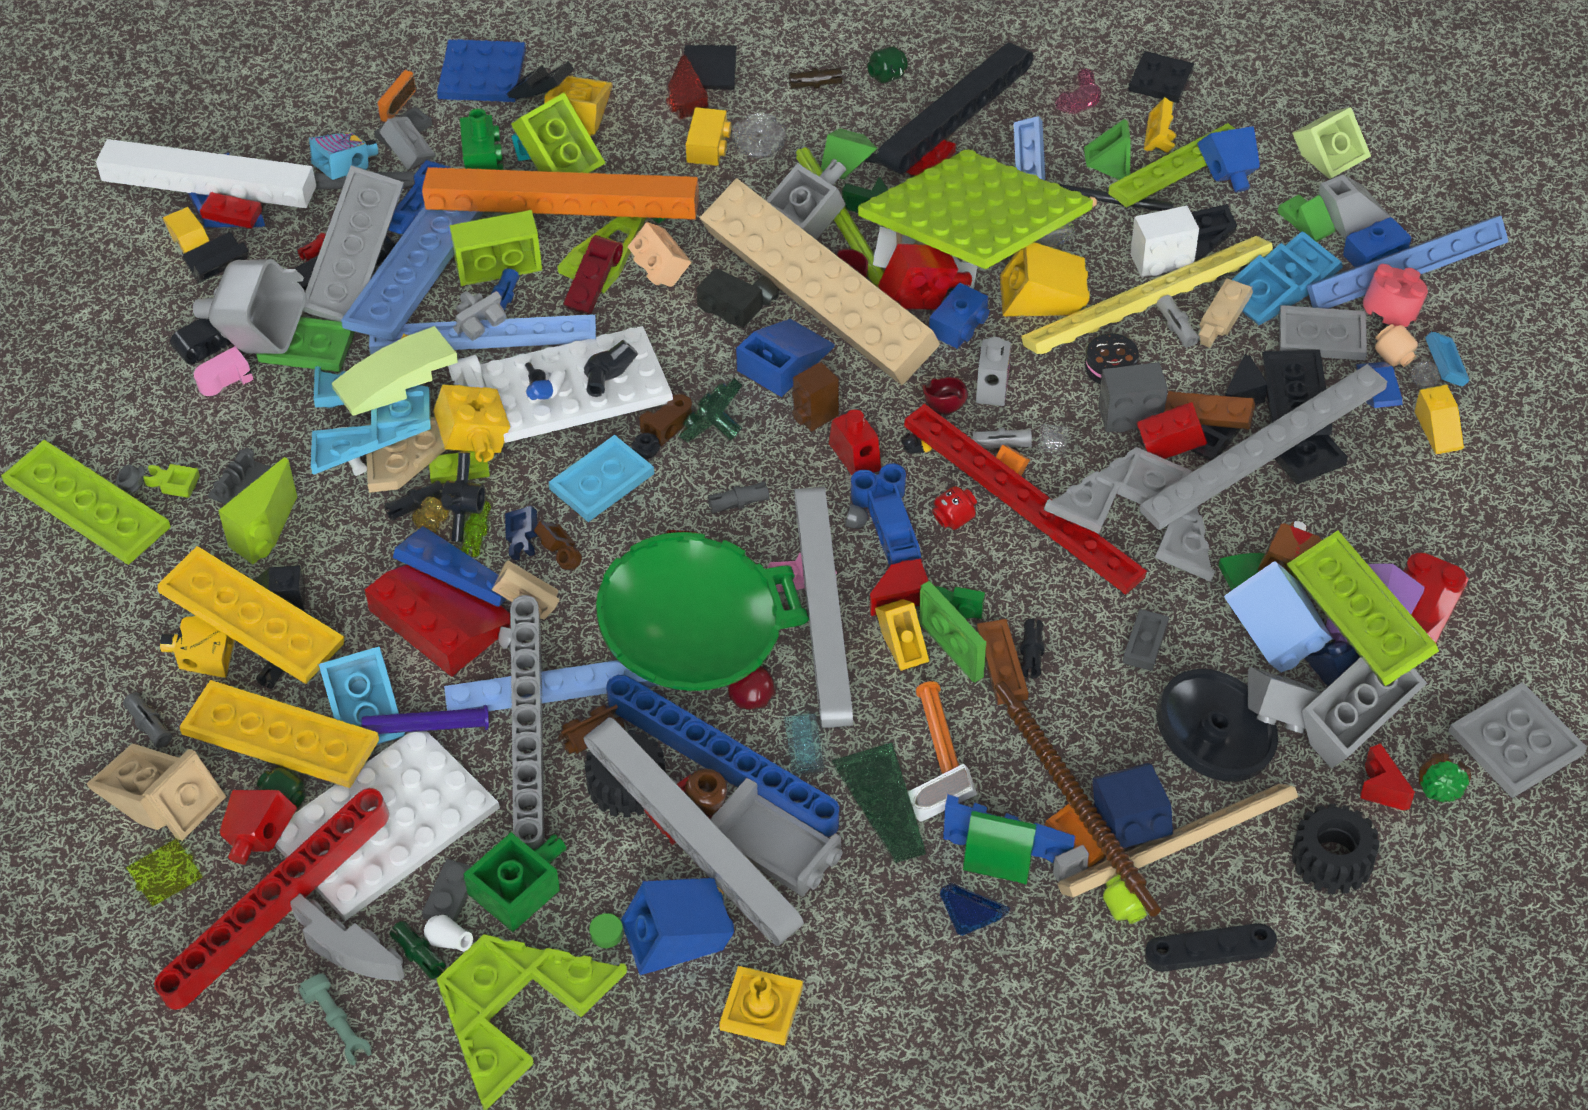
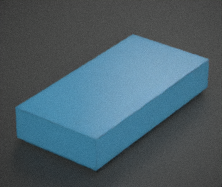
M1430 332L1425 339L1442 380L1464 386L1470 380L1453 338L1436 332Z

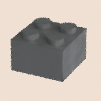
M1160 362L1102 369L1098 407L1106 433L1137 429L1138 421L1165 411L1168 387Z

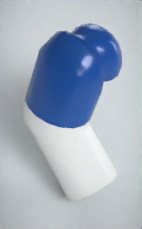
M555 370L551 373L548 380L533 382L526 389L528 398L531 400L552 399L557 395L565 379L564 374Z

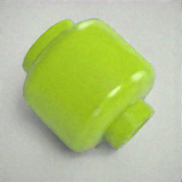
M1120 875L1112 878L1105 884L1107 888L1103 892V899L1115 920H1128L1129 924H1133L1147 916L1145 908L1136 895L1129 893L1124 882L1120 880Z

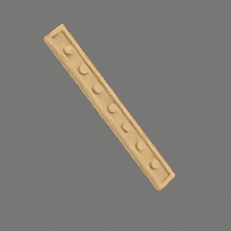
M1277 784L1173 830V835L1148 841L1125 853L1129 855V860L1134 862V867L1141 868L1298 798L1296 788L1291 785ZM1106 860L1060 880L1057 884L1061 894L1076 897L1107 883L1118 875L1115 872V868L1111 866V862Z

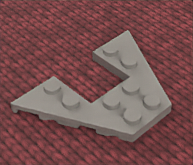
M1136 447L1129 451L1125 457L1112 461L1109 467L1104 470L1096 471L1082 479L1079 485L1070 486L1059 497L1047 500L1044 510L1099 534L1116 494L1141 504L1192 472L1185 467ZM1197 507L1168 524L1155 558L1211 582L1215 570L1211 569L1208 556L1209 544L1204 539L1205 527L1202 515H1199Z

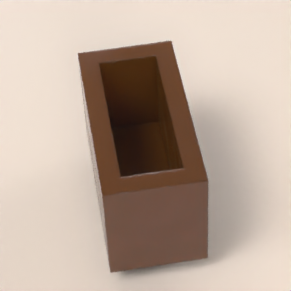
M822 362L793 377V416L798 424H804L812 432L839 416V379Z

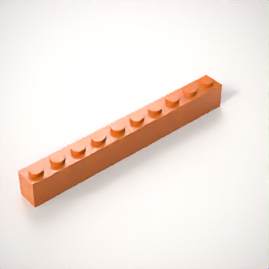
M428 167L422 186L425 209L508 213L532 210V213L696 219L699 203L698 177Z

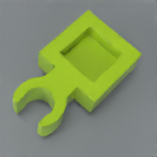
M170 464L168 470H162L159 466L149 465L150 475L155 476H143V479L148 487L160 486L163 494L190 498L200 474L197 468Z

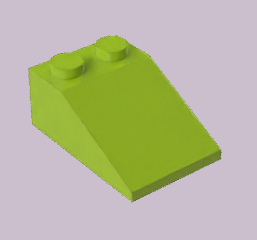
M282 458L218 510L228 547L252 565L259 559L267 557L275 547L297 499V492L287 458Z

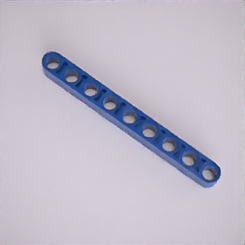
M616 675L608 680L606 684L608 706L610 708L617 705L618 708L615 714L706 769H713L719 772L726 781L736 787H739L746 778H749L757 783L758 795L826 837L833 836L838 831L839 805L832 797L629 676Z

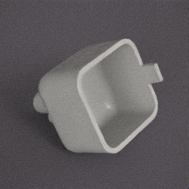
M273 259L235 260L230 262L225 268L219 286L215 288L214 298L195 300L193 303V313L197 318L209 319L221 335L242 352L247 354L285 353L290 346L305 305V292L298 283L303 281L304 277L296 269H283Z

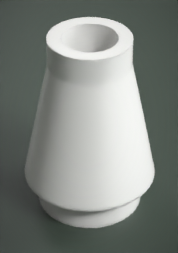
M447 915L431 917L424 928L425 938L434 947L466 951L473 942L472 934L465 931Z

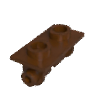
M603 705L590 712V718L582 722L579 719H574L563 725V731L560 732L557 739L558 741L566 739L567 742L563 746L567 754L574 753L577 755L588 749L584 742V737L609 717L614 719L622 728H625L621 717H614L618 708L617 705L610 708Z

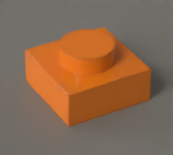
M1002 445L996 455V458L1020 476H1022L1030 461L1029 458L1007 445Z

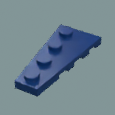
M424 526L395 547L393 558L497 607L507 600L492 590L498 574Z
M948 794L945 804L943 839L950 840L956 845H966L972 811L989 814L986 813L987 807L974 803L971 808L959 804L958 797ZM1007 813L1004 815V818L1020 821L1016 816ZM1034 823L1037 827L1032 856L1046 858L1054 863L1056 856L1074 849V835Z

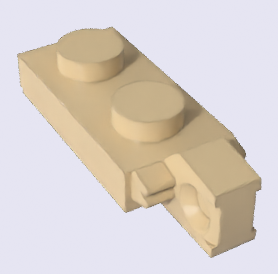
M1230 279L1225 280L1201 319L1199 325L1201 329L1199 333L1200 344L1210 348L1218 335H1228L1252 296L1251 286Z

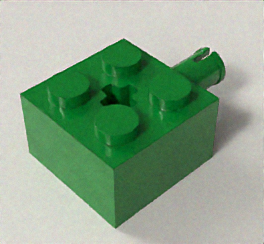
M476 108L471 110L469 117L460 118L465 169L504 170L503 163L498 164V161H503L502 147L500 144H496V142L500 141L499 125H493L492 115H486L483 109Z
M510 832L463 873L467 894L510 931L514 932L560 891L557 869L550 863L567 850L565 843L561 838L557 839V835L552 834L548 840L534 851Z

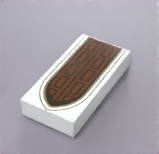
M962 764L908 791L916 818L922 822L945 811L948 794L958 797V803H961L977 795L969 769L965 764Z

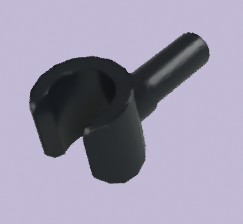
M531 362L525 364L529 373V385L535 381L546 380L543 370L534 369Z

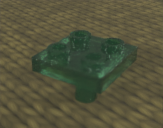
M733 378L727 384L719 383L711 393L707 392L697 403L700 407L697 412H691L682 424L685 428L679 434V437L688 443L714 425L729 441L735 438L742 427L728 416L724 410L743 385Z

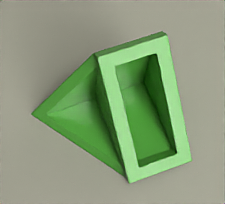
M1123 119L1084 147L1086 166L1088 168H1094L1118 180L1130 175L1131 139L1126 119Z
M839 128L827 135L821 169L824 171L831 161L835 159L846 168L845 173L840 176V179L846 180L847 176L878 148L865 135Z

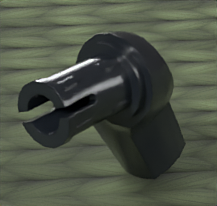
M622 340L610 350L596 353L588 359L584 366V373L588 377L586 391L590 396H602V393L604 394L605 381L616 378L624 373L638 355L634 347L625 340Z

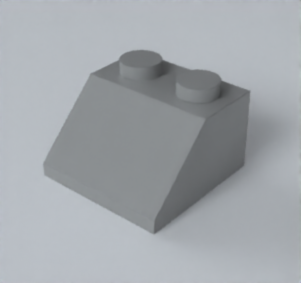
M1249 667L1248 708L1258 714L1256 719L1275 725L1276 720L1286 723L1285 728L1303 733L1306 726L1302 710L1322 692L1305 683Z

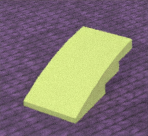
M433 326L406 336L368 356L331 383L332 388L352 416L407 399V388L432 381L431 371L458 363L457 353L437 328Z

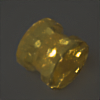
M426 497L421 503V509L415 510L411 518L419 529L424 526L433 533H436L440 527L439 523L448 518L449 510L443 509L440 500L434 497Z

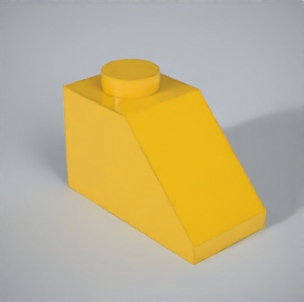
M1448 385L1419 390L1414 412L1435 455L1462 450L1464 445L1458 405Z
M902 599L875 608L882 636L900 671L930 662L913 602Z

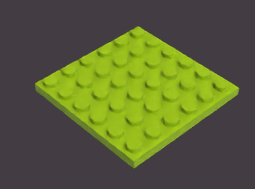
M962 150L957 155L943 160L936 166L926 169L924 172L907 179L895 187L889 188L888 191L872 197L867 202L859 205L858 216L986 270L1092 210L1093 199L1083 196L1080 192L1060 187L1057 183H1050L1040 179L1037 175L1022 172L1014 166H1007L993 158L976 154L973 150Z

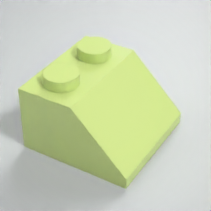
M1351 107L1332 111L1293 132L1301 155L1329 179L1371 157Z

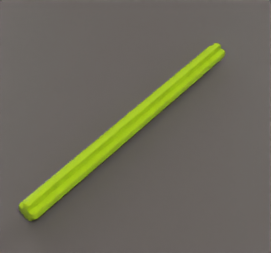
M804 147L796 151V159L801 166L817 176L823 173L809 148ZM844 206L834 218V221L851 249L863 253L867 258L868 276L872 283L879 288L878 284L883 276L884 269L873 265L874 253Z

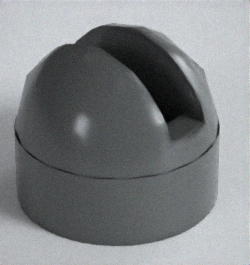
M850 504L845 527L852 529L864 527L868 519L866 510L861 506Z

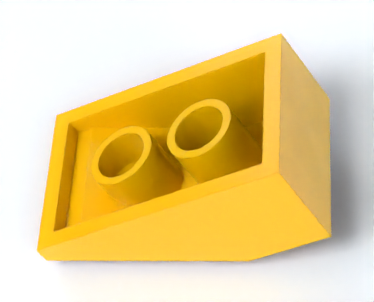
M567 76L559 86L548 91L545 95L544 104L565 93L588 134L591 136L600 127L613 83Z

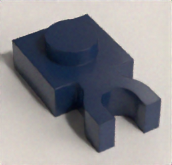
M531 505L505 513L506 540L511 543L509 556L513 560H520V551L523 548L527 555H535V548L531 543V538L538 536L534 531L537 526V510Z

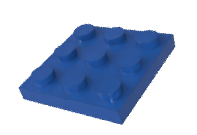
M448 39L437 90L438 99L516 102V98H509L506 93L520 81L526 51L525 42Z

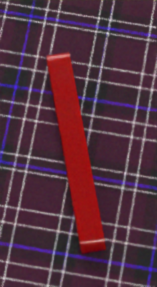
M373 788L360 791L156 976L154 981V988L168 1008L175 1010L189 1005L292 910L290 902L296 896L301 894L306 898L388 822L390 816L382 794ZM371 807H376L375 809L368 811V809H370ZM353 828L351 831H349V832H347V833H343V832L346 831L347 829ZM328 850L327 853L319 855L321 852ZM304 872L301 876L294 878L297 874ZM279 895L276 899L270 900L273 896ZM254 917L252 921L245 923L246 920ZM229 940L225 945L219 946L222 942ZM204 963L200 968L194 969L198 964ZM175 986H178V988L175 991L169 992L170 989H172Z

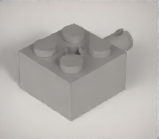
M833 159L823 173L817 176L797 163L766 201L817 240L846 205L838 188L833 186L840 176L845 173L846 168L839 161L837 162Z

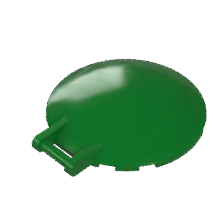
M692 532L661 534L631 546L630 551L622 557L616 558L608 567L599 587L596 601L598 627L602 638L612 654L626 668L639 677L663 687L685 691H703L725 687L747 677L763 664L770 655L778 639L780 629L801 626L809 621L807 610L802 608L793 582L795 575L791 566L785 565L764 569L760 563L756 564L745 555L746 551L726 540H723L721 543L705 538V534ZM782 584L790 610L784 611L776 585Z

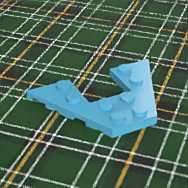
M315 366V408H333L338 405H344L333 390L331 383L346 371H342L337 375L321 372V367ZM417 385L407 388V399L371 410V425L312 431V474H317L430 430L431 398L429 387Z

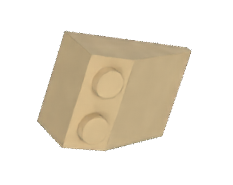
M132 743L86 784L89 789L140 825L159 830L166 826V824L146 798L144 792L179 758Z

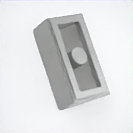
M408 117L388 118L380 129V134L408 170L436 156Z

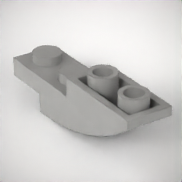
M301 894L290 902L295 919L305 926L303 933L307 946L320 956L342 968L368 977L392 981H401L405 977L401 956L394 949L389 948L387 950L383 947L378 937L370 929L364 931L356 923L346 929L338 919L334 918L331 920L328 918L323 908L315 900L309 902Z

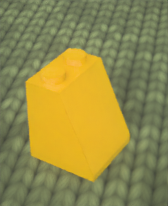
M1035 242L1017 251L1000 274L1003 316H1063L1079 312L1082 307L1087 305L1090 298V292L1087 287L1088 271L1085 267V258Z

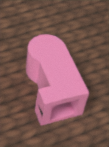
M236 346L199 365L194 371V378L199 392L205 396L216 395L224 387L238 380H241L243 385L254 380L249 363Z

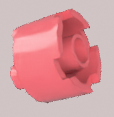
M1381 264L1378 266L1363 299V307L1369 315L1375 312L1377 315L1384 317L1382 322L1385 324L1407 327L1410 321L1415 322L1428 294V288L1420 279L1421 274L1413 268L1402 270L1387 264Z

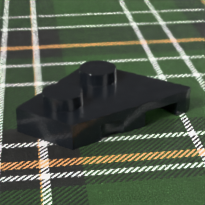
M1228 204L1191 212L1199 227L1194 262L1204 258L1235 233L1237 224Z

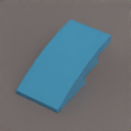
M1302 231L1286 246L1280 243L1266 257L1259 255L1232 280L1252 287V296L1242 312L1255 323L1261 325L1278 315L1281 305L1292 306L1308 296L1309 293L1306 285L1331 277L1343 267L1339 259Z

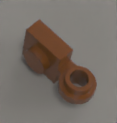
M540 521L534 531L541 538V544L552 552L558 551L556 560L562 569L574 570L581 564L582 556L578 549L573 547L576 543L559 524Z

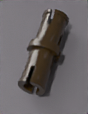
M841 67L825 70L812 68L811 71L790 72V90L813 86L814 89H818L822 85L842 84Z

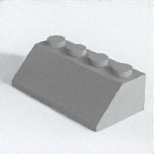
M1360 657L1302 710L1310 745L1328 766L1333 768L1348 758L1422 689L1427 682L1413 668L1392 683L1384 686Z

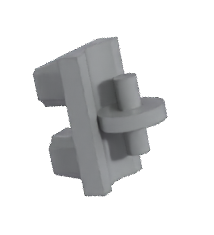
M468 291L463 292L460 295L461 304L456 306L459 314L455 317L457 322L453 326L455 332L458 335L464 332L474 341L485 331V327L480 322L486 318L493 327L503 323L506 313L500 305L501 295L495 291L483 299L480 293L473 296Z

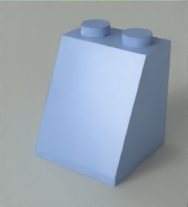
M1276 561L1224 596L1268 663L1279 672L1296 667L1300 660L1311 653L1321 650L1325 643L1333 639L1302 585Z

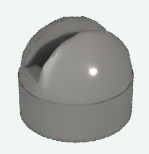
M501 627L498 641L503 649H506L509 645L510 651L511 629Z

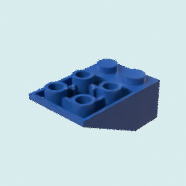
M788 319L754 331L736 348L737 371L782 397L793 387V377L809 369L814 364L816 365L835 347V344L796 321Z

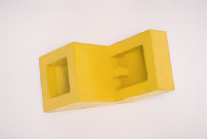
M189 207L163 217L174 243L178 241L183 254L209 242L203 226Z

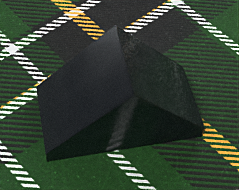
M1244 354L1225 396L1253 398L1255 405L1265 402L1268 383L1250 355Z

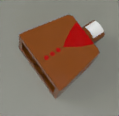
M1295 521L1290 525L1283 523L1279 526L1257 571H1261L1276 561L1294 577L1287 563L1321 542L1322 539L1317 535L1307 532V526L1303 522Z

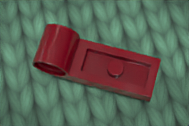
M598 235L592 237L563 303L565 308L587 315L592 314L611 267H616L621 260L623 253L622 243Z

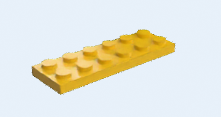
M198 546L157 585L160 594L305 684L320 670L319 664L327 662L344 645L343 635Z
M212 680L209 681L179 726L182 735L351 788L379 741L378 732Z

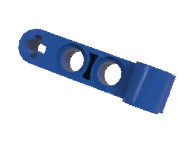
M894 463L884 465L878 475L869 470H859L851 477V501L862 508L868 507L889 567L891 564L905 560L921 559L922 561L918 541L901 499L905 494L906 472L902 466Z

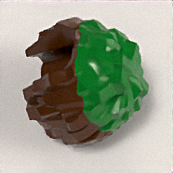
M1434 753L1419 767L1418 783L1429 799L1439 802H1451L1461 798L1471 781V771L1469 766L1461 761L1458 762V765L1453 763L1447 753Z

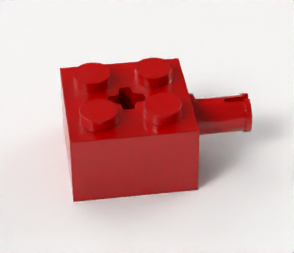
M897 244L878 286L881 291L905 309L935 310L942 303L949 288L954 289L959 283L968 287L971 286L972 276L968 271L957 272L958 267L952 255L929 245Z

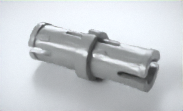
M1166 295L1160 298L1156 306L1166 318V325L1170 331L1176 333L1185 348L1198 343L1200 337L1189 324V317L1185 312H1181L1172 296Z
M999 428V431L972 432L973 440L984 449H1000L1002 445H1007L1011 448L1032 447L1031 428L1024 430H1005V428Z

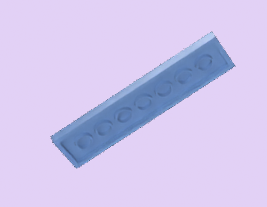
M424 205L341 319L342 327L394 341L454 255L449 225L479 220L484 212L427 210Z

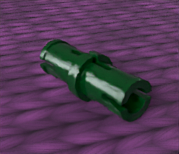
M400 921L392 927L398 934L390 930V937L402 947L406 958L410 962L414 961L429 979H435L443 973L441 969L446 968L445 962L431 950L430 943L425 938L419 937L406 921Z

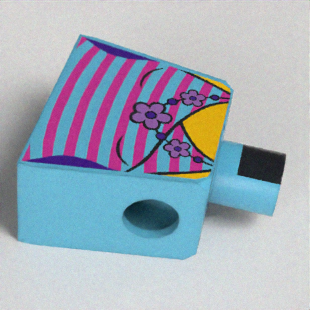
M351 132L309 138L311 163L332 180L347 176L351 165L367 170L369 167L368 157L378 154V146L374 139L363 141Z

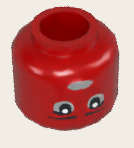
M953 486L934 499L932 513L944 529L949 527L952 530H957L976 516L974 505L977 504V500L969 489L963 491L958 486Z

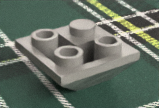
M1344 174L1320 183L1318 195L1323 198L1335 229L1345 240L1351 233L1391 217L1363 185Z

